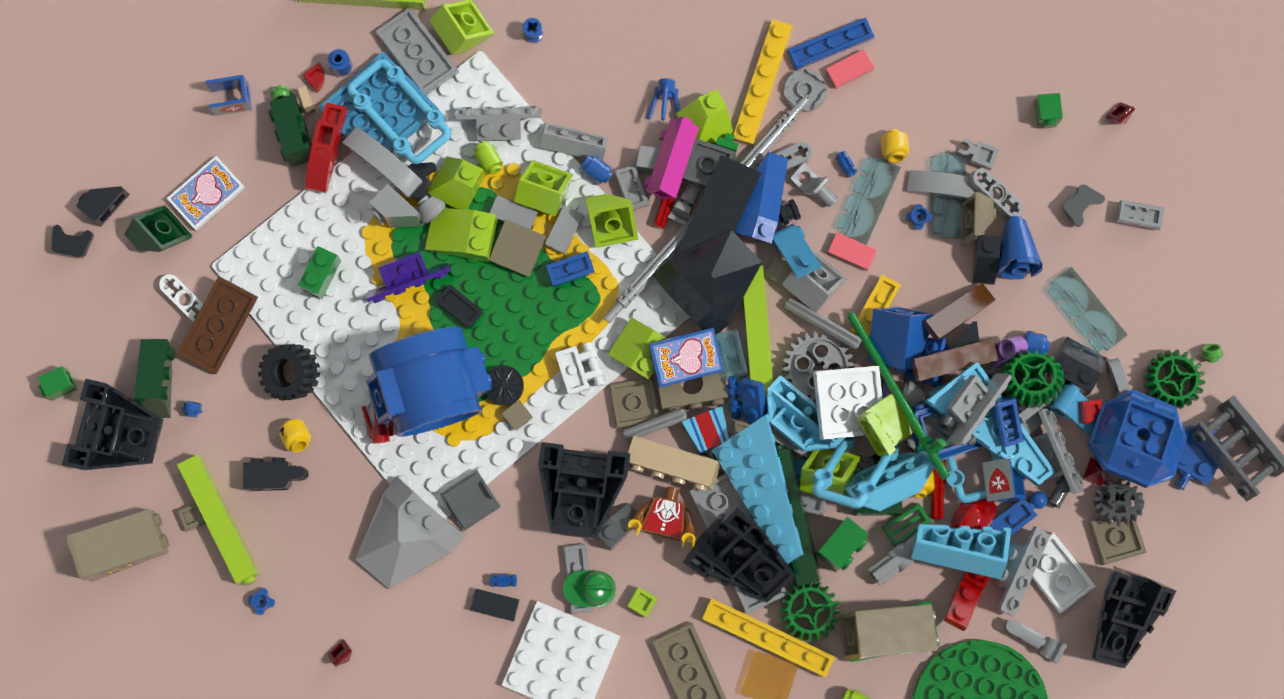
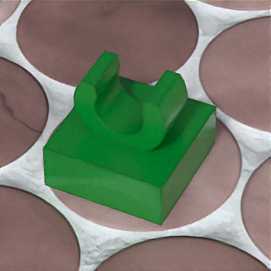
M727 133L725 139L718 137L715 145L737 153L739 144L733 142L735 135Z

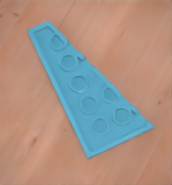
M975 362L924 402L940 414H947L953 418L946 408L970 375H977L985 386L990 382V379L979 363ZM989 409L983 418V422L972 433V435L978 438L977 442L998 458L1011 459L1012 468L1035 486L1040 485L1055 473V470L1022 424L1021 429L1024 442L1003 448ZM1009 415L1003 416V419L1009 418ZM1012 424L1005 425V428L1011 427ZM1014 432L1006 434L1007 438L1015 435Z
M766 414L712 451L753 519L787 564L803 555L797 527L794 524L792 506L789 504L787 496L788 490L780 457H778L775 447V437L772 434L769 423L771 422L769 414Z

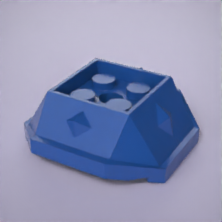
M1131 390L1102 404L1087 446L1093 452L1103 471L1144 488H1149L1162 482L1170 481L1175 477L1186 444L1187 435L1175 406L1136 390ZM1137 434L1143 435L1145 441L1140 440Z

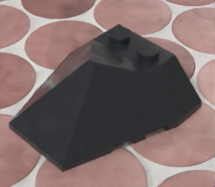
M731 230L669 259L653 276L666 293L702 330L713 327L717 336L730 324L762 261Z
M85 378L80 400L87 403L75 445L67 443L62 465L80 470H94L152 464L164 420L109 384Z
M541 442L538 466L551 534L588 539L597 538L628 477L631 453L608 451L607 455L564 449L562 444Z
M728 507L701 534L695 543V547L690 550L683 561L684 564L700 576L705 578L710 576L718 579L722 585L728 586L730 584L740 588L742 593L767 603L795 577L793 570L757 522L738 507Z
M1114 566L1104 588L1092 658L1100 662L1125 668L1142 646L1139 642L1147 632L1151 634L1154 630L1152 625L1160 615L1163 617L1166 614L1177 590L1146 576Z

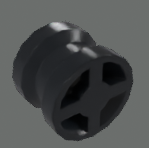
M793 199L788 200L787 204H781L779 217L784 226L789 224L791 220L797 221L801 219L799 209Z

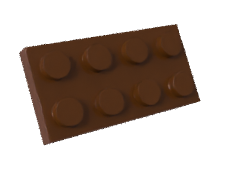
M218 276L176 354L217 374L259 297Z

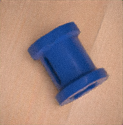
M536 18L526 19L523 23L525 39L528 42H539L543 34L540 21Z

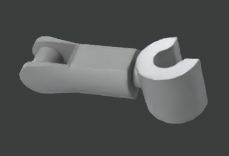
M688 183L680 201L678 200L668 218L684 225L691 218L693 205L703 187Z
M1009 620L1004 626L1008 634L1036 649L1041 648L1040 654L1053 663L1058 664L1067 647L1066 644L1047 637L1045 640L1044 635L1016 620Z

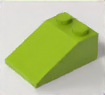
M445 208L430 223L425 251L490 262L489 259L498 224L496 214L476 210Z

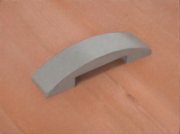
M356 127L342 142L353 153L364 159L388 179L406 197L409 198L422 184L423 181L412 170L360 128Z
M920 170L909 171L906 190L907 193L926 196L934 194L964 200L977 192L971 187L968 176ZM993 188L991 191L993 198L995 196L996 188Z

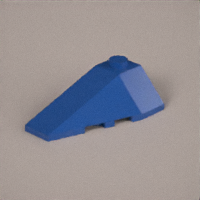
M770 152L766 153L756 168L762 174L735 234L772 244L779 219L788 158Z

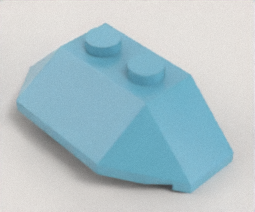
M781 375L766 390L767 413L770 417V425L802 452L836 448L845 438L820 440L817 405Z
M923 450L917 453L898 454L895 462L886 466L878 480L875 498L872 502L865 503L864 507L882 511L919 493L935 468L927 453ZM877 464L855 474L849 485L845 487V492L850 498H858V485L868 481Z

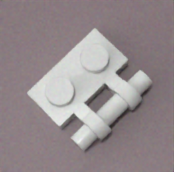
M591 342L583 344L585 353L579 354L576 346L555 353L569 396L589 390L588 380L594 379L596 387L605 384L602 377L604 376L603 370L599 368L596 359L598 354L593 349ZM583 361H588L591 369L590 372H584Z

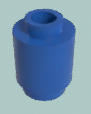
M336 49L329 54L328 64L334 74L345 76L351 72L352 61L346 51Z
M588 154L579 167L584 175L599 185L601 182L606 184L613 174L610 172L611 166L595 155L591 156Z

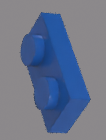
M588 251L546 265L553 288L595 274Z

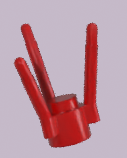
M362 406L363 416L369 431V439H372V444L390 442V437L394 436L393 420L389 421L388 428H386V424H378L373 407L375 425L372 427L365 406Z

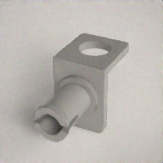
M805 163L790 177V180L806 196L816 194L827 207L832 206L838 199L825 186L829 178L827 176L818 177ZM803 171L810 175V181L807 184H802L799 181V174Z

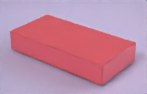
M863 49L826 68L825 71L835 89L874 70V66Z
M837 232L828 250V254L868 271L877 250Z

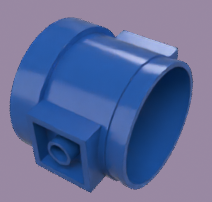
M462 327L442 328L410 336L380 347L369 354L374 374L366 380L378 424L393 420L397 429V437L412 436L439 429L483 412L478 399L491 390L492 381L490 375L485 370L484 354L480 352L479 346L468 349Z

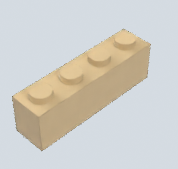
M633 436L628 453H631L630 469L643 473V470L651 471L652 476L664 479V476L673 478L672 482L680 485H685V482L694 484L693 488L706 492V489H714L721 467L717 460Z

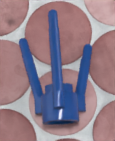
M659 79L658 87H655L647 119H651L658 97L662 99L661 120H665L667 100H671L672 96L675 112L680 111L679 89L675 88L676 82L673 79Z

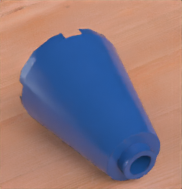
M1012 216L1004 223L998 273H1001L1003 278L1015 280L1024 279V275L1030 273L1031 277L1036 276L1043 270V264L1027 221L1020 216Z

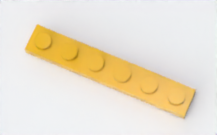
M772 19L734 132V141L750 146L754 145L793 25Z
M712 598L702 620L825 678L835 659V656Z

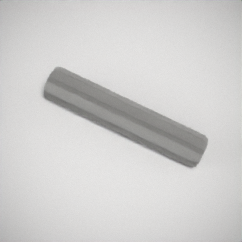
M678 409L624 429V436L626 440L630 441L633 439V436L641 437L687 420V415L684 409Z

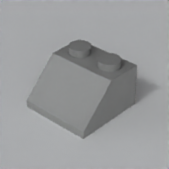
M386 184L369 202L373 208L371 210L372 214L382 225L387 223L393 228L421 227L425 224L421 222L420 213L389 184Z
M812 251L822 268L797 279L792 271L782 285L790 294L795 295L806 307L817 312L845 282L846 278L816 252Z

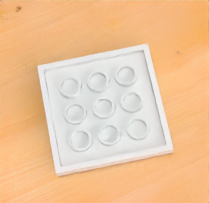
M537 601L502 686L532 699H595L620 636Z

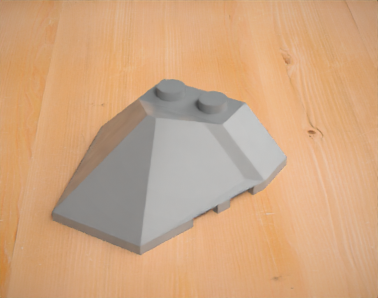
M397 477L382 494L355 560L390 589L451 553L465 535Z

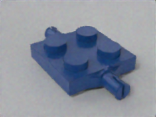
M1191 424L1185 429L1187 440L1177 468L1181 477L1175 486L1181 490L1185 489L1189 480H1196L1208 486L1218 469L1217 465L1188 431L1193 427Z

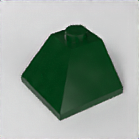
M166 205L134 217L124 233L138 250L153 252L164 251L192 238L190 232Z

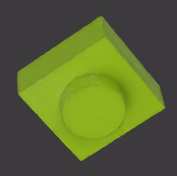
M638 587L627 607L647 618L658 598Z

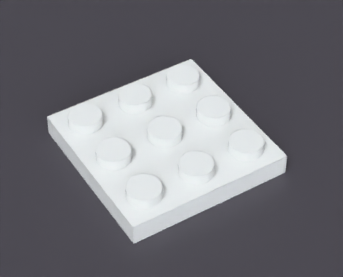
M879 366L813 372L820 440L865 435L855 417L883 399Z

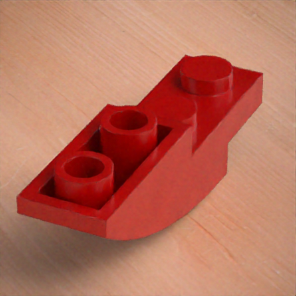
M325 103L321 120H318L310 150L305 182L306 189L327 194L338 155V143L348 112V108L345 106Z
M964 571L948 606L949 609L944 622L962 631L966 630L980 595L988 582V576Z

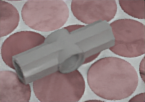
M915 535L910 537L905 543L896 546L886 554L885 558L868 569L878 585L885 583L898 571L900 573L916 561L911 559Z

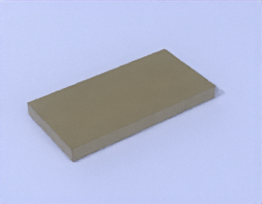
M693 623L651 641L677 699H726Z

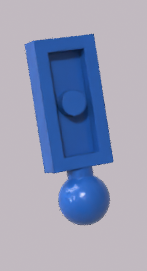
M1041 491L1033 492L1029 502L1025 499L1019 500L994 519L988 527H992L993 530L1011 528V535H1013L1037 516L1034 511L1035 508L1042 509L1047 505L1048 498L1046 494Z

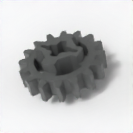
M1118 479L1117 484L1110 480L1108 487L1102 484L1101 491H1096V497L1094 498L1095 512L1100 513L1101 520L1107 518L1109 525L1115 521L1117 526H1120L1121 522L1128 526L1130 519L1136 522L1138 515L1142 516L1145 500H1143V493L1138 492L1137 486L1130 487L1129 481L1124 485L1121 479Z

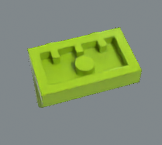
M892 394L887 395L855 417L878 456L892 454L896 451L894 447L896 444L914 433Z

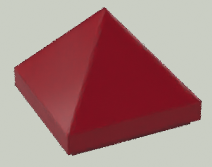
M1120 102L1105 117L1119 124H1125L1135 111V108Z
M1090 458L1083 479L1101 486L1102 484L1105 485L1109 473L1103 471L1096 459Z
M343 639L327 653V656L336 667L349 662L352 650Z

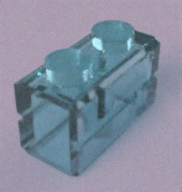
M738 330L716 334L725 381H728V377L735 376L736 379L746 377L748 372Z

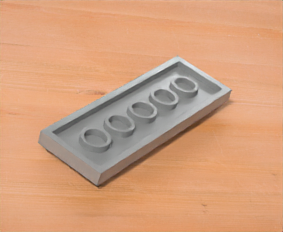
M727 474L716 479L713 490L706 489V492L695 488L690 490L706 528L728 507H738L751 517ZM734 586L747 614L786 596L787 593L785 587H783L767 603L742 593L740 588Z

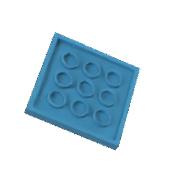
M382 52L318 108L323 113L326 102L347 107L348 112L342 134L347 138L358 127L392 153L394 151L393 143L365 112L361 113L356 110L353 105V98L347 92L348 84L378 59H386L392 66H397ZM380 68L358 86L356 90L359 93L368 95L372 102L371 107L399 138L408 139L427 122V116L399 85H393L389 82L386 76L387 72L384 68ZM405 74V80L433 110H439Z

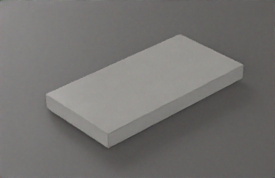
M410 7L375 31L376 35L411 81L426 96L459 73L456 66Z

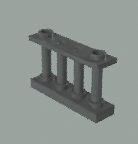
M1233 395L1217 407L1221 414L1207 425L1201 421L1188 431L1235 487L1237 493L1247 502L1260 494L1256 486L1267 476L1272 474L1274 477H1277L1284 473V455ZM1228 420L1236 431L1220 443L1212 432ZM1243 438L1250 449L1234 461L1226 450ZM1257 455L1265 467L1249 479L1241 468Z

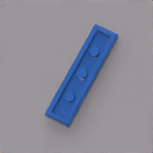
M865 17L787 49V54L796 71L872 40L875 36Z

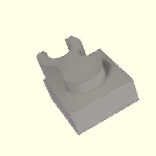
M963 139L961 144L966 145L968 150L959 149L957 154L961 157L971 156L970 163L991 170L999 149L981 141L977 143V146H974L969 139Z

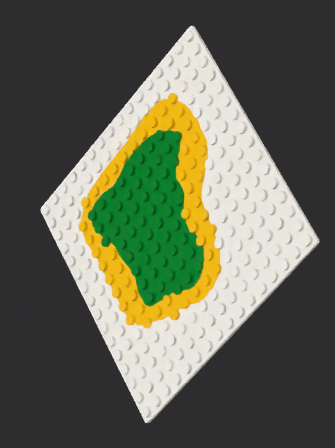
M482 51L477 52L457 68L458 74L427 95L444 115L445 123L451 130V137L422 162H433L437 167V170L427 178L426 190H429L446 156L463 159L480 167L474 156L475 152L473 149L484 141H489L490 144L494 145L503 164L500 166L501 170L493 175L485 174L468 210L490 213L497 195L514 202L519 180L532 160L573 174L562 206L556 216L547 215L533 209L538 214L531 230L547 237L531 277L492 261L484 262L425 251L431 222L425 223L421 227L391 228L387 223L382 225L372 214L371 210L373 208L369 202L386 184H389L416 210L419 208L417 204L419 200L406 197L388 179L353 152L334 166L327 194L305 189L212 265L219 276L259 297L250 314L276 346L300 344L304 348L311 350L310 355L315 354L317 357L315 363L320 365L317 368V372H320V377L316 378L319 382L317 386H313L314 393L389 485L399 477L445 519L450 517L452 513L439 495L441 492L475 470H478L488 485L629 369L607 354L630 317L650 327L664 337L669 336L690 318L666 293L658 281L653 278L626 309L623 308L610 324L603 319L617 303L616 299L657 254L638 232L639 240L595 248L586 198L605 193L593 180L582 173L583 171L579 169L580 164L572 155L539 147L544 122L540 118H520L521 140L478 141L476 119H454L456 110H459L461 107H472V110H481V107L491 106L494 109H503L505 106H515L516 109H524L525 106H529ZM426 122L408 138L412 146L411 151L418 155L443 133L439 129L431 128L428 122ZM395 151L392 152L407 167L412 164L406 157H400ZM445 204V208H447V209H455V208H453V207H451V206ZM563 206L584 214L565 255L545 246L546 240ZM499 220L497 224L492 251L494 249V246L504 224V222H501ZM317 246L337 254L342 260L323 299L303 291L298 286ZM418 250L421 253L427 270L444 263L449 264L450 271L443 278H431L426 280L427 283L420 287H414L413 285L406 288V291L399 295L392 293L385 296V299L378 303H373V301L368 303L366 300L367 293L385 287L378 269L379 265ZM588 251L595 274L553 288L546 265ZM449 284L484 312L471 329H468L436 302V299ZM448 327H462L468 349L479 346L480 352L484 354L486 373H489L495 367L505 365L515 368L523 378L524 390L518 400L530 412L533 419L517 431L513 429L502 414L513 404L506 406L497 405L490 401L486 394H483L478 399L483 412L469 419L406 437H397V429L394 424V436L390 437V442L372 444V439H369V431L362 411V406H365L373 427L375 425L373 405L366 384V380L374 374L369 354L387 344L428 331ZM591 342L593 349L597 351L598 357L596 359L599 368L603 370L604 376L602 377L605 384L596 387L594 379L588 380L589 390L569 396L555 353L575 346L579 354L585 353L583 344ZM583 361L584 372H590L591 369L588 361ZM389 421L380 424H386V428H388Z

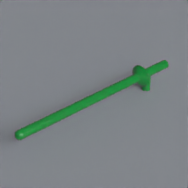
M850 312L847 316L858 337L862 340L861 342L875 366H879L882 378L919 439L917 451L925 450L941 479L948 478L950 474L937 454L946 446V442L943 439L937 441L936 438L926 435L854 312Z

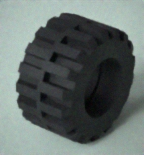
M300 344L278 345L275 348H270L267 351L268 354L262 356L264 361L259 362L258 367L261 368V372H258V377L261 376L262 380L259 382L261 386L265 385L264 391L266 393H271L270 397L274 399L279 398L281 401L299 399L308 396V393L314 391L313 386L318 385L319 381L316 378L320 377V372H317V368L320 365L315 363L317 357L315 354L310 355L311 350L309 348H304ZM287 360L293 364L296 372L292 384L288 383L283 375V367Z

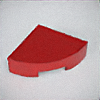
M320 62L303 74L305 80L316 93L321 90L325 81V72Z
M1102 399L1079 402L1081 424H1088L1094 420L1098 411L1101 410Z

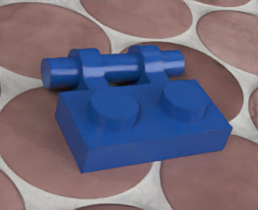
M735 376L728 377L726 389L727 394L730 395L728 405L733 419H740V412L744 414V421L754 423L767 414L763 382L744 378L738 384ZM738 395H741L742 401H739Z

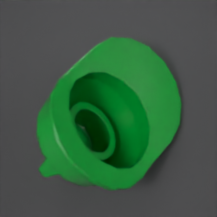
M575 571L567 576L562 588L567 601L579 607L606 606L613 600L616 592L614 580L609 574L602 571Z

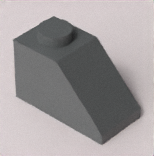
M627 503L602 526L598 537L611 550L634 529L630 528L626 532L628 523L633 519L636 511Z

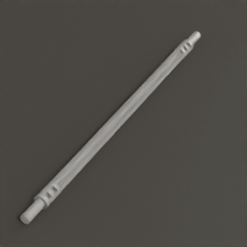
M804 96L797 102L796 106L791 110H787L740 163L753 168L797 120L796 116L802 111L801 108H804L809 103V100ZM693 215L616 299L617 303L603 317L607 323L610 324L623 308L626 309L654 278L653 274L677 253Z

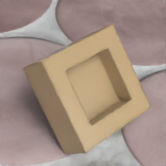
M306 86L298 88L300 96H296L300 109L304 108L307 114L316 112L308 88Z

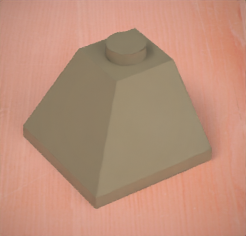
M975 192L961 203L960 246H965L978 237L995 220L996 208H994V200L980 192Z

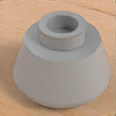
M426 195L417 203L419 206L417 211L421 215V222L426 224L435 219L445 209V202L434 196L429 198Z
M909 381L904 384L902 394L913 410V406L924 403L925 393L921 392L922 388Z

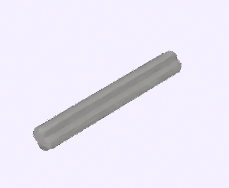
M792 298L786 301L784 305L786 310L854 349H857L861 344L862 340L860 337Z

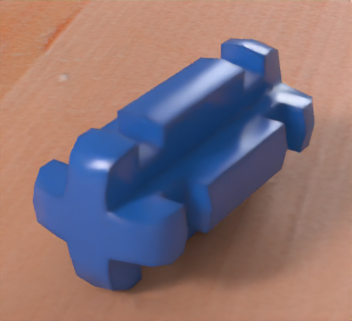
M842 151L836 155V160H839L840 167L844 173H847L846 177L849 178L857 173V169H854L855 165L850 157L846 156L847 152Z
M509 574L490 575V586L510 587V585H513L515 587L517 586V576L515 574L513 576Z

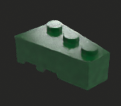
M295 94L269 102L271 109L268 112L272 123L275 122L276 125L274 132L277 141L281 144L282 150L280 151L284 162L288 161L291 167L308 163L312 143Z
M141 339L134 400L160 418H171L174 347H171L168 339Z

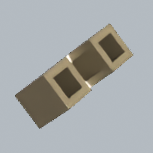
M724 371L701 377L703 386L696 394L684 392L681 383L658 387L662 412L667 411L668 414L689 407V410H697L703 408L702 405L710 403L711 406L723 405L724 401L728 400Z

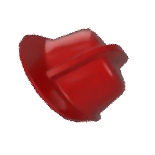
M987 498L970 503H962L953 515L951 528L958 529L960 526H969L970 529L982 530L983 527H988L996 515L995 502H987Z

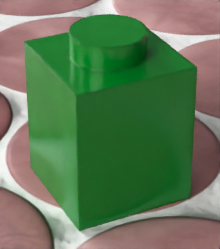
M1060 93L1038 94L1034 101L1037 126L1044 125V128L1056 127L1063 119Z
M63 366L38 377L40 385H38L39 391L43 397L46 396L51 400H55L77 389L69 370Z

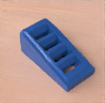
M1005 396L997 399L990 412L1001 446L1005 448L1024 442L1016 398ZM1009 415V418L1003 419V416ZM1012 424L1011 427L1005 428V425ZM1012 432L1015 433L1014 436H1011V437H1008V438H1007V436H1006V434H1009V433H1012Z

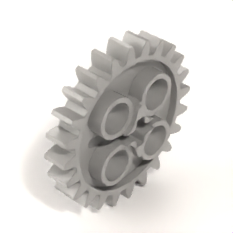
M816 331L813 338H810L808 333H806L804 341L798 337V345L791 343L790 347L793 352L786 350L785 354L789 359H783L782 363L788 365V367L782 368V372L788 373L784 378L787 381L791 380V384L804 395L810 397L812 401L816 398L815 388L810 385L809 380L814 378L813 372H816L813 370L814 362L817 365H823L821 371H827L829 366H836L838 369L854 367V363L848 362L852 358V354H845L848 346L841 348L842 342L840 340L835 343L833 336L827 339L826 332L822 334V337H818ZM817 348H824L827 355L825 357H818L815 354V350ZM807 351L811 353L814 362L807 356ZM805 360L808 362L809 367L801 370L797 367V362Z

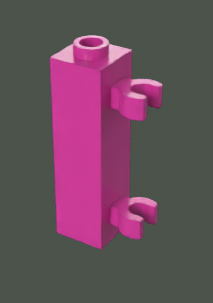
M687 117L672 119L669 121L667 130H662L659 140H663L652 175L645 178L643 186L647 187V192L662 200L675 199L677 197L699 129L698 126L692 123L691 119Z

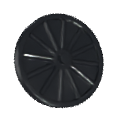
M503 365L493 368L488 373L491 377L492 385L491 390L485 394L490 401L497 405L506 406L515 403L521 397L524 390V381L521 374L515 368Z

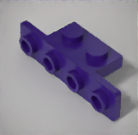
M418 250L379 265L378 269L385 287L367 293L366 300L368 303L372 301L373 303L383 301L385 296L392 293L399 295L404 293L408 287L413 285L414 287H420L426 284V280L431 278H443L450 271L449 264L444 263L427 270L421 253Z

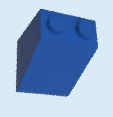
M903 307L873 309L870 339L887 368L889 366L894 367L896 372H907V369H913L911 359L921 357L929 336L928 331L922 324L935 314ZM868 354L867 361L873 362L870 355Z

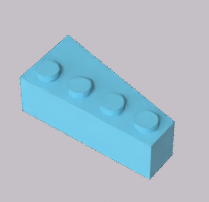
M919 524L913 542L911 559L1001 579L1008 561L1011 528L993 530L992 527H983L981 530L970 529L969 526H960V528L955 529L950 528L948 525Z

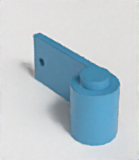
M791 224L775 232L772 244L779 255H783L793 273L799 279L822 267L806 243L802 228Z
M1063 385L1062 392L1057 394V399L1051 403L1050 411L1060 418L1071 420L1090 437L1096 417L1091 423L1081 424L1079 402L1088 401V399L1080 393V389L1076 385Z

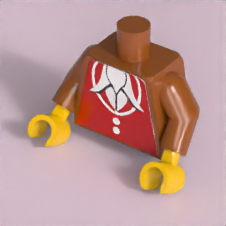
M667 486L664 498L655 496L653 500H647L636 511L626 529V532L630 528L636 529L635 536H638L641 530V532L681 541L682 548H684V543L686 542L692 543V548L695 547V523L691 511L685 508V503L677 502L680 489Z

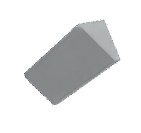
M545 122L539 147L586 158L588 154L591 156L595 155L603 161L608 138Z

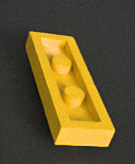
M881 275L858 316L869 338L873 309L889 308L901 287V284L884 275ZM852 327L850 332L858 336L856 331Z

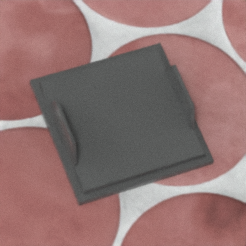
M475 470L439 494L463 531L501 507L478 470Z

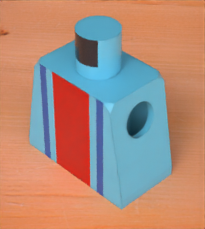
M722 406L682 421V426L698 453L702 455L709 452L711 459L717 461L718 459L712 450L729 440Z

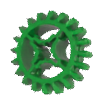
M1027 349L1025 355L1018 352L1016 358L1011 357L1009 363L1005 364V371L1003 372V374H1010L1012 377L1007 384V395L1012 394L1013 398L1019 399L1020 406L1024 402L1028 403L1029 409L1032 407V404H1036L1040 408L1042 402L1048 406L1050 399L1054 401L1057 399V394L1062 392L1061 386L1064 385V378H1062L1064 372L1060 370V362L1054 363V356L1047 358L1046 351L1042 355L1038 354L1037 349L1034 353H1030ZM1045 372H1047V374L1051 378L1050 385L1046 383V379L1044 378ZM1016 373L1020 374V378L1022 379L1021 385H1019L1016 381Z
M1177 349L1173 354L1170 350H1166L1164 355L1162 353L1157 354V359L1152 358L1150 360L1151 365L1146 366L1145 369L1149 373L1145 374L1143 378L1150 382L1145 383L1144 387H1151L1152 390L1147 393L1149 396L1155 394V399L1162 400L1175 407L1177 405L1179 409H1183L1184 404L1187 406L1192 405V400L1197 401L1199 399L1197 394L1203 393L1204 390L1200 386L1204 385L1206 381L1199 377L1204 376L1205 372H1198L1197 369L1201 367V364L1194 365L1193 362L1196 359L1194 356L1187 359L1188 352H1184L1180 356V351ZM1166 363V376L1158 379L1159 370ZM1175 363L1184 367L1187 372L1180 371ZM1172 376H1173V378H1177V379L1182 378V379L1179 380L1178 382L1171 381V380L1167 381V380L1170 379ZM1190 380V388L1183 396V383ZM1161 387L1169 388L1174 396L1167 394Z
M817 582L815 588L813 583L808 584V587L801 585L799 590L795 585H792L791 589L794 593L791 594L789 591H786V596L789 600L781 599L780 601L786 605V608H779V612H786V616H782L780 621L788 620L789 623L784 626V629L786 630L792 626L793 630L790 635L794 636L796 632H799V640H802L805 634L807 635V642H811L812 635L815 636L816 641H819L820 632L824 637H827L829 635L825 630L826 628L831 631L835 630V627L830 624L831 621L834 623L839 622V619L833 617V614H840L841 611L838 609L834 610L833 606H837L840 603L839 601H831V598L835 597L836 594L833 592L828 596L826 594L829 590L828 586L823 591L820 590L821 582ZM808 592L818 594L826 603L814 604ZM801 594L802 608L791 613L794 599ZM807 603L811 608H821L816 610V613H813L814 616L812 618L809 614L805 613L799 615L804 609H807L805 607ZM828 609V617L825 623L818 628L817 614ZM802 617L807 619L812 630L801 628L793 619Z

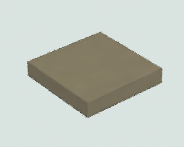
M505 219L489 261L531 277L547 236Z
M650 377L649 380L645 378L609 385L616 429L635 426L659 417L653 377Z
M1107 518L1088 522L1102 565L1147 553L1137 521L1135 522L1130 519L1128 526L1124 522L1117 526L1115 521L1109 525Z

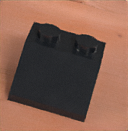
M1067 337L1054 363L1060 362V370L1064 372L1062 377L1064 378V383L1066 385H1076L1080 389V393L1087 396L1095 387L1107 357Z

